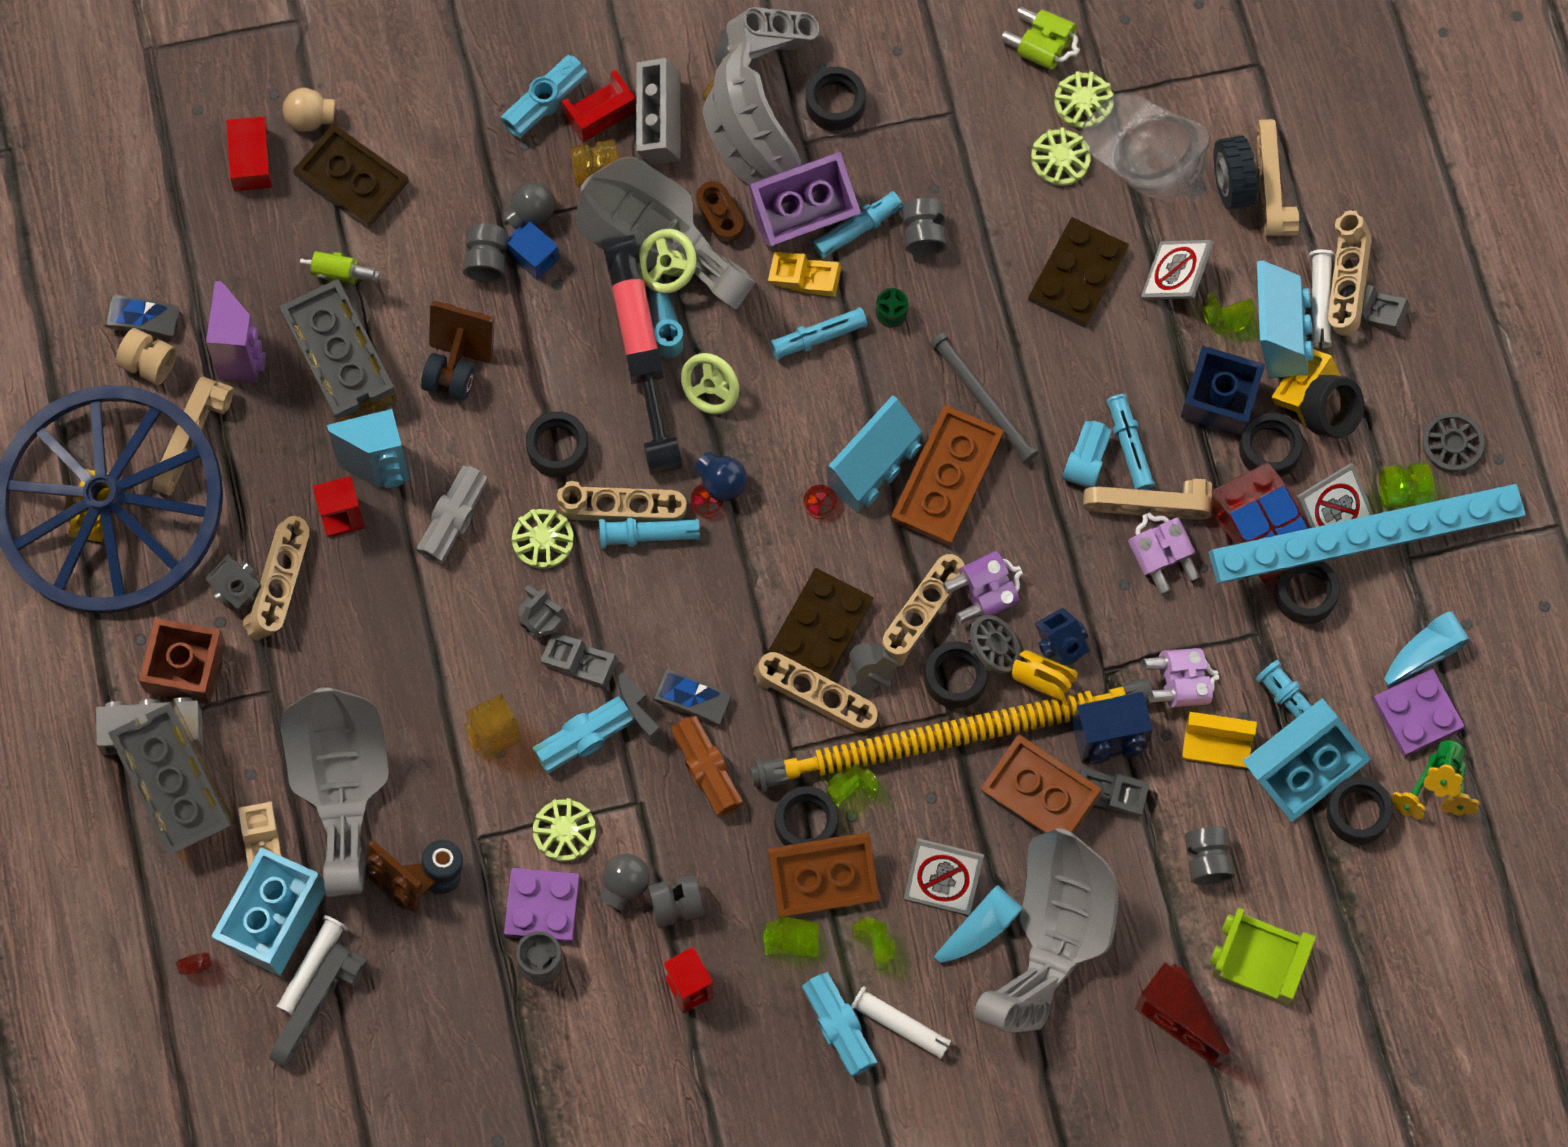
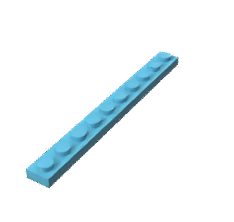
M1517 484L1212 549L1208 553L1216 582L1221 584L1519 519L1526 514Z

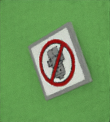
M1212 240L1161 241L1141 298L1143 300L1194 299L1214 242Z
M1352 463L1297 495L1310 528L1374 515Z
M918 838L904 899L970 915L984 854Z

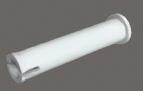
M1325 249L1314 250L1309 253V259L1312 260V346L1314 348H1319L1321 336L1322 348L1332 346L1328 311L1332 284V260L1335 258V253Z
M324 915V924L280 1002L276 1005L279 1010L290 1016L294 1013L341 933L348 930V927L329 916Z
M865 986L861 988L851 1006L853 1011L855 1009L937 1056L940 1060L952 1041L866 992Z

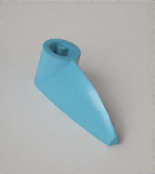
M660 277L657 282L664 284L662 278ZM649 288V308L659 354L664 358H674L683 350V329L678 323L669 293L655 292ZM671 336L673 341L667 342L664 337Z
M1452 611L1434 619L1400 651L1384 678L1388 688L1452 655L1470 642V638Z
M997 885L933 958L942 963L976 951L1004 931L1020 914L1023 907Z

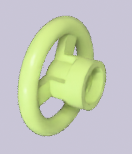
M662 229L652 233L642 243L638 252L644 284L655 292L672 293L680 290L690 281L696 268L697 258L695 248L685 234L674 229ZM667 239L678 241L684 247L687 259L683 253L669 249ZM656 243L659 252L657 265L648 273L646 265L647 255L651 247ZM671 257V264L667 267V260ZM663 274L672 277L680 276L672 283L663 284L657 282Z
M700 353L688 359L683 366L681 373L682 387L686 397L696 408L705 413L715 415L723 414L733 408L739 397V382L734 370L726 361L713 354ZM702 363L704 377H702L699 384L692 387V370L696 365ZM705 392L708 394L714 393L725 402L719 405L709 404L703 401L699 395Z

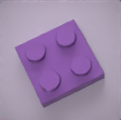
M1433 669L1379 693L1372 699L1404 758L1462 731L1465 727Z
M511 868L504 937L522 939L528 933L544 931L553 935L558 942L573 943L580 875Z

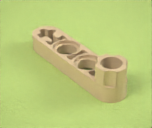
M1274 119L1258 120L1256 136L1264 235L1297 236L1299 233V211L1297 207H1282L1276 122Z
M1353 210L1345 211L1335 222L1339 238L1328 321L1334 332L1342 336L1354 333L1359 328L1361 322L1372 240L1371 233L1363 217H1360L1357 211ZM1353 257L1360 259L1356 267L1351 269L1344 268V264L1348 259ZM1348 285L1356 286V290L1352 295L1347 297L1340 296V292L1344 287ZM1343 307H1346L1349 318H1345L1344 323H1340L1339 321L1343 320L1345 313Z
M202 376L198 380L184 412L202 430L210 410L222 415L228 411L232 402L234 388ZM177 425L161 462L194 447L195 444L181 426ZM186 464L154 477L152 489L168 496L171 495Z
M1205 479L1184 481L1183 493L1089 487L1084 490L1083 507L1088 511L1143 516L1151 512L1155 517L1165 516L1167 518L1179 517L1180 519L1202 520L1212 516L1213 483Z
M569 481L566 482L564 487L558 489L557 493L559 511L570 520L599 521V519H604L605 521L620 522L626 521L627 518L636 519V522L678 521L684 518L687 511L685 497L675 490L581 487L579 482ZM571 497H577L578 503L568 504ZM587 497H592V511H587ZM603 497H610L616 504L613 510L603 512L597 508V502ZM636 498H642L647 501L648 508L642 513H635L630 509V503ZM653 499H658V506H668L669 501L674 500L676 506L679 507L675 508V513H668L667 507H657L658 513H653Z
M289 516L278 524L252 612L243 620V627L247 630L248 637L253 640L259 641L263 637H268L280 629L284 623L310 532L308 524L301 517ZM292 526L294 527V533L298 536L291 540L290 545H287L286 543L291 538V531L288 528ZM279 553H283L290 558V569H284L279 565L277 561ZM270 582L280 585L283 591L281 598H275L269 592Z
M946 554L937 560L886 630L881 644L887 651L888 656L899 662V666L905 663L908 654L953 592L949 594L945 592L943 582L940 579L944 570L950 566L955 570L954 573L947 577L945 582L960 575L959 569L965 565L958 556ZM928 588L935 589L939 592L941 599L936 602H930L924 598L923 591ZM908 613H917L922 617L923 624L911 626L907 623L905 616ZM901 631L906 634L905 637L900 635ZM891 645L897 646V648L894 649L891 647Z
M770 652L765 654L754 669L753 674L757 678V685L761 688L768 690L771 687L854 731L865 732L877 720V708L871 701L779 653ZM766 666H772L777 672L773 676L768 675V668ZM788 669H790L793 672L787 679L786 684L782 683V680L784 679ZM804 676L809 679L811 683L810 691L806 693L798 692L793 686L794 678ZM832 691L838 694L841 701L840 706L837 708L827 707L823 702L824 693ZM849 700L853 702L849 708L855 712H858L861 708L865 709L867 711L865 716L869 718V720L864 719L862 723H860L856 720V713L852 712L851 710H848L847 713L843 715L841 714V711L845 708V706L847 705V701Z

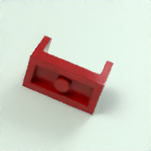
M617 70L610 72V84L574 105L570 103L568 98L561 101L564 117L583 143L636 112V97Z
M265 116L226 120L229 172L233 190L244 191L271 188L272 181L269 173L267 151L268 127Z
M351 476L312 486L327 537L365 528Z
M694 947L664 962V967L668 973L665 980L683 1014L714 998L713 981Z

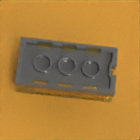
M339 279L279 306L283 322L335 423L361 417V412L370 407L376 412L398 402L394 385Z
M175 700L145 714L148 721L142 724L136 718L108 732L168 856L234 823Z

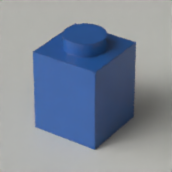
M531 222L524 228H517L509 237V256L536 280L560 259L558 245Z

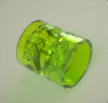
M1428 462L1408 464L1406 469H1403L1401 465L1380 467L1379 488L1384 508L1404 507L1407 501L1412 506L1433 502L1434 484L1431 467Z

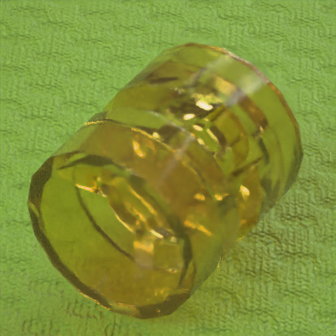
M614 139L596 142L595 147L592 148L588 144L570 146L576 187H581L586 178L618 160Z

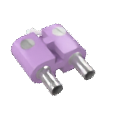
M1151 512L1143 515V522L1136 528V536L1130 538L1128 543L1144 577L1152 576L1160 595L1171 590L1162 572L1163 569L1170 565L1181 562L1189 581L1198 579L1200 575L1191 559L1196 552L1180 518H1174L1169 521L1167 517H1155ZM1148 518L1151 521L1162 520L1165 522L1154 529L1151 528L1140 533V530L1147 525Z
M1202 649L1161 651L1159 658H1147L1141 661V668L1143 670L1159 669L1161 679H1166L1167 685L1163 687L1164 690L1149 691L1148 699L1150 702L1167 701L1170 707L1207 705L1211 703L1215 688L1214 682L1219 680L1218 671L1211 669ZM1207 670L1209 674L1215 676L1211 677V679L1210 676L1205 677L1204 671Z

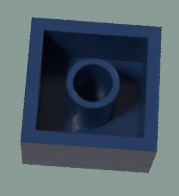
M1202 345L1180 418L1242 436L1251 414L1265 364Z
M1143 692L1077 705L1072 722L1081 762L1090 761L1091 764L1104 763L1110 760V756L1123 754L1124 757H1133L1143 753V749L1147 748L1153 731Z

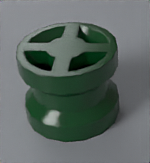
M887 288L878 295L875 312L876 318L883 326L897 327L906 320L909 305L906 294L900 289Z

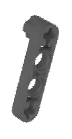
M336 944L332 948L272 1048L269 1060L284 1068L291 1063L339 981L341 980L354 987L365 971L368 963L367 959L340 944Z

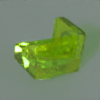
M1213 292L1207 294L1202 311L1207 324H1212L1217 334L1229 329L1239 331L1248 327L1253 321L1256 308L1252 298L1221 308Z
M856 764L845 774L842 772L837 773L827 783L829 788L826 790V793L831 796L836 806H838L861 787L874 801L879 796V787L877 786L879 781L869 769L862 770Z
M781 917L767 922L763 933L765 956L773 957L779 954H786L809 959L817 957L818 923L788 917Z
M877 918L859 919L858 924H852L851 937L853 939L872 937L875 970H888L889 959H895L894 938L887 939L886 922H878Z

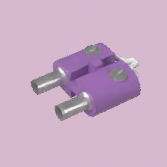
M993 551L959 569V576L943 583V588L947 594L965 586L966 590H969L972 595L970 599L973 606L956 614L957 620L962 624L977 616H994L1018 604L1020 601L1017 593L1020 589L1019 577L1023 575L1020 566L1014 567L1010 561L1002 559L997 551ZM1007 567L1011 571L1017 572L1014 576V583L1008 579L1007 574L1009 572Z

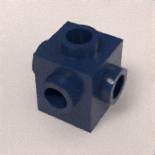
M1061 608L1035 622L1041 638L1038 646L1044 657L1051 658L1053 661L1065 666L1075 663L1081 656L1089 652L1085 641L1088 638V633L1084 625L1066 609Z

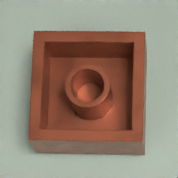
M155 618L139 678L144 692L171 698L189 697L193 701L198 700L199 703L210 705L225 646L221 630Z

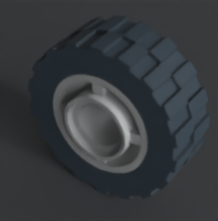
M1244 135L1217 139L1215 141L1213 162L1216 185L1222 204L1226 209L1255 205L1258 181L1254 155L1248 139Z

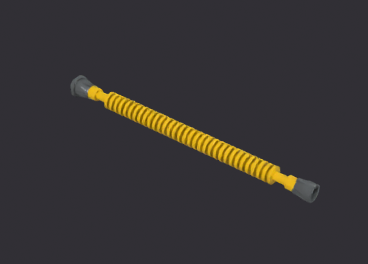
M1143 678L1121 684V687L1109 689V693L1093 697L1090 691H1084V697L1081 692L1076 693L1075 697L1073 694L1067 695V700L1064 696L1062 701L1059 700V703L1056 698H1052L1050 703L1048 700H1043L1042 706L1039 701L1034 702V709L1031 703L1025 704V709L1023 705L1017 706V712L1014 707L1008 709L1009 715L1006 709H1001L1000 716L998 711H992V718L989 712L984 713V720L981 714L975 715V722L973 717L969 716L967 717V724L964 718L958 719V725L956 720H951L950 728L947 722H942V729H940L938 723L933 724V731L931 726L928 725L924 727L925 733L922 727L916 728L917 735H915L913 729H909L908 737L905 731H900L899 739L897 733H891V740L888 734L882 735L883 742H881L879 736L874 737V744L871 738L865 740L866 746H864L863 740L857 741L858 748H856L854 742H850L849 750H847L846 744H840V752L837 745L832 746V753H830L829 747L823 748L824 755H822L820 749L815 750V757L798 761L797 758L787 760L778 758L762 762L761 759H756L755 766L750 767L751 778L754 787L760 786L761 791L766 792L769 787L785 784L790 779L799 778L801 773L818 770L820 776L826 775L825 768H827L828 774H833L834 766L837 772H842V765L844 764L847 771L851 770V763L854 769L859 768V761H861L862 767L868 766L867 759H869L871 765L876 764V757L879 763L885 762L884 755H886L888 761H893V753L896 759H902L901 752H903L905 758L910 757V750L913 756L919 755L918 748H920L921 754L927 753V746L930 752L936 751L935 744L938 750H943L944 742L947 748H952V741L955 747L961 746V739L963 744L966 745L969 744V737L972 743L978 742V736L980 741L986 740V733L989 739H994V731L997 737H1003V730L1006 736L1011 735V728L1014 734L1020 733V727L1022 732L1028 731V724L1031 730L1037 729V724L1039 728H1044L1045 721L1048 727L1053 726V719L1056 725L1062 724V718L1064 723L1070 722V716L1073 720L1076 707L1081 704L1143 692L1146 705L1154 704V702H1150L1148 699V693L1152 691V686L1148 678Z

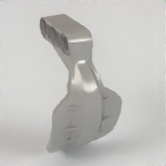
M753 7L730 20L726 26L730 52L716 70L714 86L703 106V117L706 129L716 150L729 169L747 184L801 166V159L795 146L776 120L767 102L759 73L751 69L749 65L751 60L778 49L797 50L816 38L819 33L818 22L811 14L806 12Z
M634 157L620 158L586 178L582 184L578 200L576 224L581 235L604 250L603 240L635 235L639 251L642 243L652 233L662 229H674L685 234L695 248L697 261L694 274L706 283L714 295L734 309H738L756 283L743 268L714 251L695 227L692 197L687 190L645 162ZM667 239L669 249L683 253L687 259L684 247L674 239ZM656 243L651 247L647 255V270L657 265L659 252ZM671 257L667 260L668 265L671 264Z
M319 688L287 707L281 717V735L288 780L293 792L317 807L327 833V856L324 864L326 896L362 893L365 880V862L360 842V830L366 802L386 783L389 774L382 718L378 708L366 698L332 688Z
M1061 828L1034 837L1028 846L1027 881L1022 906L1023 910L1020 915L1021 926L1032 944L1028 971L997 991L984 992L975 1007L974 1018L976 1021L1006 1033L1041 1029L1048 1018L1055 989L1079 963L1105 954L1112 944L1118 910L1116 877L1102 857L1070 831Z

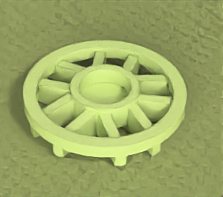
M1078 71L1059 83L1054 96V106L1059 117L1068 125L1080 129L1093 128L1105 122L1110 116L1114 105V95L1110 84L1106 83L1099 76L1094 75L1091 71L1089 73H1079ZM1080 79H1088V86L1082 87ZM1076 81V87L1071 86L1068 83ZM1092 81L1098 83L1099 86L1092 88ZM1062 90H1064L1072 94V96L1062 95L1060 93ZM1106 91L1107 96L1097 97L1096 94ZM1059 102L1067 103L1069 105L1064 110H1062ZM1109 102V105L1105 111L1100 104ZM1074 109L1077 114L1071 119L1067 115ZM1093 110L1101 115L1097 120L1092 114ZM1085 114L1090 122L1078 121Z
M1064 128L1048 130L1036 140L1032 147L1031 164L1033 170L1043 181L1052 185L1066 186L1076 183L1083 178L1090 166V147L1085 142L1084 137L1072 131L1064 130ZM1053 136H1060L1061 144H1056ZM1065 136L1070 137L1074 140L1066 143ZM1048 139L1049 145L1041 144L1043 141ZM1078 144L1081 145L1082 149H1079L1077 151L1072 150V148H1074ZM1036 152L1048 153V156H1036ZM1085 155V164L1078 158ZM1037 163L1047 164L1044 171H1041ZM1072 164L1081 169L1078 174L1071 168ZM1051 168L1058 170L1055 178L1047 175ZM1062 171H1065L1071 178L1060 179Z
M554 509L530 510V512L518 518L512 532V545L515 554L523 563L533 568L547 569L555 567L569 556L573 548L574 535L568 519ZM548 515L543 523L538 516ZM532 517L537 524L534 528L526 522ZM554 518L558 519L560 522L554 528H551L549 525ZM523 526L527 533L518 535L519 529ZM565 526L568 536L558 532ZM530 540L529 544L519 548L517 542ZM556 540L568 542L566 548L556 545ZM534 550L533 560L527 558L523 553ZM550 550L561 553V555L551 560ZM539 552H546L547 562H537Z
M570 798L555 799L536 814L533 823L535 844L542 854L552 860L559 862L576 860L585 855L595 841L596 824L594 817L589 809ZM567 805V815L559 816L557 806ZM571 806L578 808L582 812L571 817ZM550 809H554L555 818L544 815ZM587 816L590 823L577 826L576 822ZM540 821L551 824V829L538 828ZM590 829L591 834L587 841L580 833ZM538 834L549 836L544 845H542ZM575 839H578L584 845L580 851H577L572 844ZM553 841L559 843L555 853L547 850ZM565 845L573 853L571 855H560Z

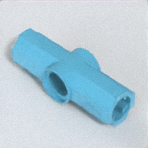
M567 55L545 76L538 77L532 81L529 91L500 117L501 122L513 136L522 138L544 116H549L556 112L559 102L588 76L587 70L578 59ZM544 93L551 95V97L544 100L538 98L540 94Z
M618 696L589 714L581 713L573 717L563 725L561 731L548 737L532 749L543 769L549 774L577 756L585 757L595 752L604 744L607 738L630 726V724L634 723L629 709Z
M828 972L819 974L803 984L802 990L818 1017L817 1022L825 1039L830 1046H834L850 1077L860 1075L876 1065L877 1060L861 1033L862 1028L853 1009L848 1003H844Z

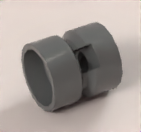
M918 198L906 202L903 205L904 226L908 227L904 231L906 252L916 256H930L943 252L947 247L946 229L942 226L945 223L944 203L934 198Z
M492 224L471 225L466 232L465 244L468 252L464 255L463 274L469 279L481 282H494L503 279L506 267V258L503 254L506 253L508 245L507 230Z
M1205 827L1189 831L1185 834L1187 854L1193 857L1189 862L1190 878L1193 884H1215L1234 878L1233 858L1226 854V851L1231 848L1227 828Z
M694 874L676 878L672 885L667 881L648 885L657 928L675 925L678 918H683L686 922L704 918L701 896Z
M534 931L528 933L520 940L517 946L516 957L521 975L534 985H546L557 979L562 971L563 959L559 943L553 935L544 931Z

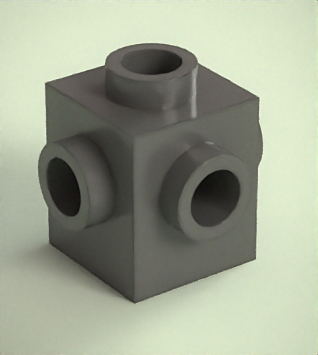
M229 554L206 577V580L216 589L212 595L225 607L230 603L237 609L242 604L245 607L248 606L256 598L257 588L260 586V583L255 579L259 573L245 560L239 564ZM234 580H240L238 586L231 587V583Z

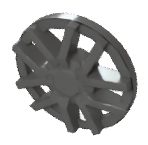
M1444 413L1435 417L1427 425L1422 439L1423 452H1425L1428 459L1436 465V468L1449 471V473L1473 467L1480 459L1485 443L1482 430L1478 424L1470 417L1460 413ZM1455 419L1463 421L1466 424L1462 426L1460 429H1457ZM1442 420H1448L1451 429L1446 430ZM1436 425L1440 433L1429 432ZM1472 427L1475 433L1466 437L1463 432ZM1428 439L1440 442L1437 445H1429ZM1478 439V449L1469 443ZM1467 450L1475 455L1474 458L1471 460L1463 451ZM1441 451L1439 459L1432 452ZM1445 455L1452 457L1450 465L1442 462ZM1457 457L1465 464L1455 465Z
M993 615L980 616L971 623L970 636L967 638V641L971 642L973 650L970 651L971 654L977 655L985 665L986 671H995L996 675L1011 672L1014 661L1021 660V656H1019L1021 648L1015 633L1009 625ZM1002 630L1007 634L1006 637L1001 633ZM1011 640L1013 648L1008 645V641Z

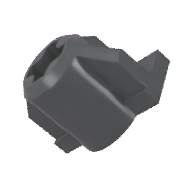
M530 585L524 589L528 597L519 606L518 621L519 625L530 636L541 638L543 635L554 634L563 624L568 622L569 618L563 608L551 600L545 589L537 591Z
M859 644L849 653L851 662L847 675L850 683L849 687L866 698L880 684L889 688L891 686L889 675L899 666V662L888 656L882 644Z

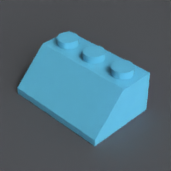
M1257 261L1260 343L1269 378L1308 374V361L1314 360L1312 341H1307V334H1312L1310 314L1306 315L1305 308L1311 307L1309 288L1303 289L1301 276L1266 261Z
M892 395L828 465L827 489L856 512L864 505L869 507L880 493L878 489L885 481L888 484L891 483L901 470L899 466L906 458L909 460L913 459L922 447V444H920L922 430L895 396Z
M392 409L327 425L339 467L377 488L383 486L385 488H395L402 485L404 481L410 480Z
M1321 698L1245 758L1243 762L1284 814L1293 822L1372 759L1324 699Z
M260 847L211 938L249 962L280 976L326 893L324 879L319 873Z

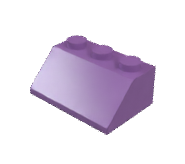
M841 152L749 184L753 214L763 243L769 246L861 213Z
M215 281L206 344L218 379L258 382L259 371L264 372L266 364V353L262 352V340H258V328L253 326L250 314L221 281Z

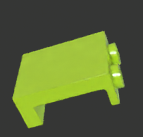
M1238 907L1234 916L1227 915L1221 930L1222 934L1227 935L1223 947L1216 945L1209 964L1215 966L1212 977L1289 1007L1316 936L1305 932L1301 936L1295 935L1243 914L1245 909Z

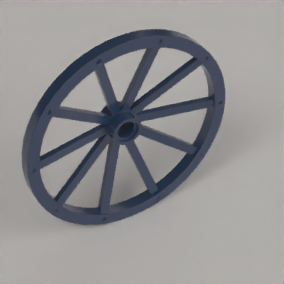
M106 385L90 387L67 394L42 408L23 425L8 445L0 462V546L13 569L27 584L49 600L74 610L90 613L123 612L142 607L167 595L184 582L198 567L207 554L219 526L223 504V484L219 463L209 440L187 413L166 398L150 391L128 386ZM101 402H129L149 407L148 413L107 475ZM87 405H90L95 476H91L45 429L59 417ZM161 413L181 426L196 446L119 480ZM38 436L85 485L83 487L12 479L24 452ZM201 457L207 482L206 506L123 492ZM105 488H109L110 494L107 499L97 501L98 493ZM10 491L84 498L19 538L14 539L9 519ZM122 504L204 517L194 543L178 563L122 507ZM88 510L54 585H51L37 575L28 565L20 550ZM113 513L171 569L156 582L128 594L124 592L112 520ZM100 514L114 596L87 597L66 592L64 589Z

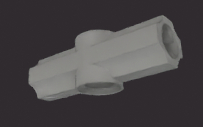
M462 466L447 495H442L436 503L431 516L432 522L417 547V553L421 554L425 559L435 564H443L458 535H462L468 528L474 514V506L488 483V477L481 473L480 470L471 466Z

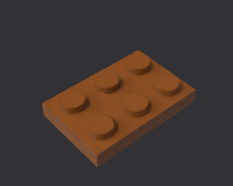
M1019 734L980 788L981 792L1041 832L1047 833L1061 828L1070 831L1072 834L1077 830L1103 792L1102 788Z
M869 832L768 849L778 917L879 901Z

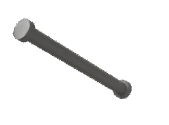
M943 332L937 335L930 342L933 350L938 349L996 425L1004 430V435L1021 455L1019 457L1021 462L1026 464L1034 459L1039 451L1035 446L1030 447L949 344V337L946 333Z

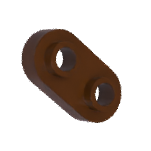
M716 181L702 184L696 195L697 206L714 236L724 242L737 240L743 233L744 219L728 190L723 184ZM715 198L718 202L716 204H709L707 200ZM725 224H731L733 226V229L724 230L722 226Z

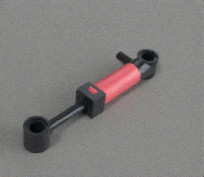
M635 235L603 240L604 254L615 300L631 384L642 383L653 437L651 442L644 443L649 473L652 475L682 469L677 438H669L665 435L654 380L663 378V368L659 349L657 348Z

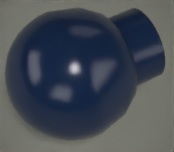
M706 452L698 459L694 467V472L702 478L705 491L715 500L723 502L734 500L746 488L747 472L742 463L732 457H717L712 452Z

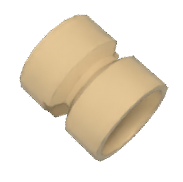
M132 328L125 335L118 348L115 363L116 366L135 374L139 371L141 378L160 385L172 370L177 356V349L162 340L157 339L153 342L151 335L137 328Z

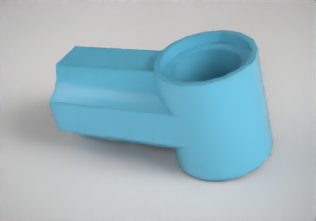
M1085 421L1074 452L1071 451L1062 477L1063 480L1086 488L1095 487L1103 463L1101 459L1110 439L1111 429L1097 421Z

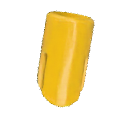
M1029 650L1019 654V656L1028 660L1027 663L1015 660L1012 667V677L1015 681L1060 701L1063 700L1064 693H1067L1072 687L1071 682L1074 683L1078 678L1077 671Z

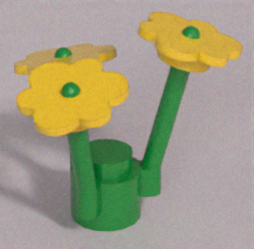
M1449 740L1439 743L1437 753L1430 755L1428 764L1412 792L1403 794L1394 792L1391 798L1393 807L1400 810L1404 816H1412L1419 820L1423 819L1425 807L1417 797L1423 786H1425L1428 790L1434 791L1438 797H1444L1446 794L1451 796L1444 799V803L1441 804L1442 811L1452 812L1456 816L1463 815L1464 813H1477L1479 801L1471 799L1469 795L1464 794V773L1467 766L1463 762L1464 747L1457 742Z

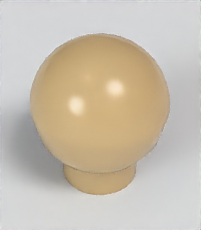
M309 88L296 89L286 97L283 103L284 119L290 127L300 132L313 131L319 128L321 124L332 125L335 100L323 99L321 94Z

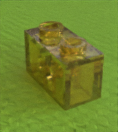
M503 694L466 711L468 723L464 725L467 732L466 737L473 751L476 753L480 750L485 759L521 742L517 720Z

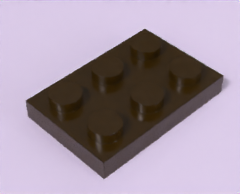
M334 123L293 169V173L297 178L367 228L372 226L409 183L407 175Z
M1071 217L1031 290L1028 301L1086 328L1121 264L1129 244Z
M815 567L770 646L768 653H779L830 680L870 609L874 597Z

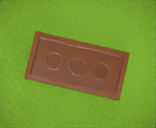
M944 404L891 515V521L951 547L1004 435V430Z

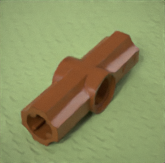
M696 716L687 717L679 721L671 728V733L686 759L685 764L694 783L703 790L717 818L735 812L743 805V801L727 774L728 768L720 751L716 746H712Z

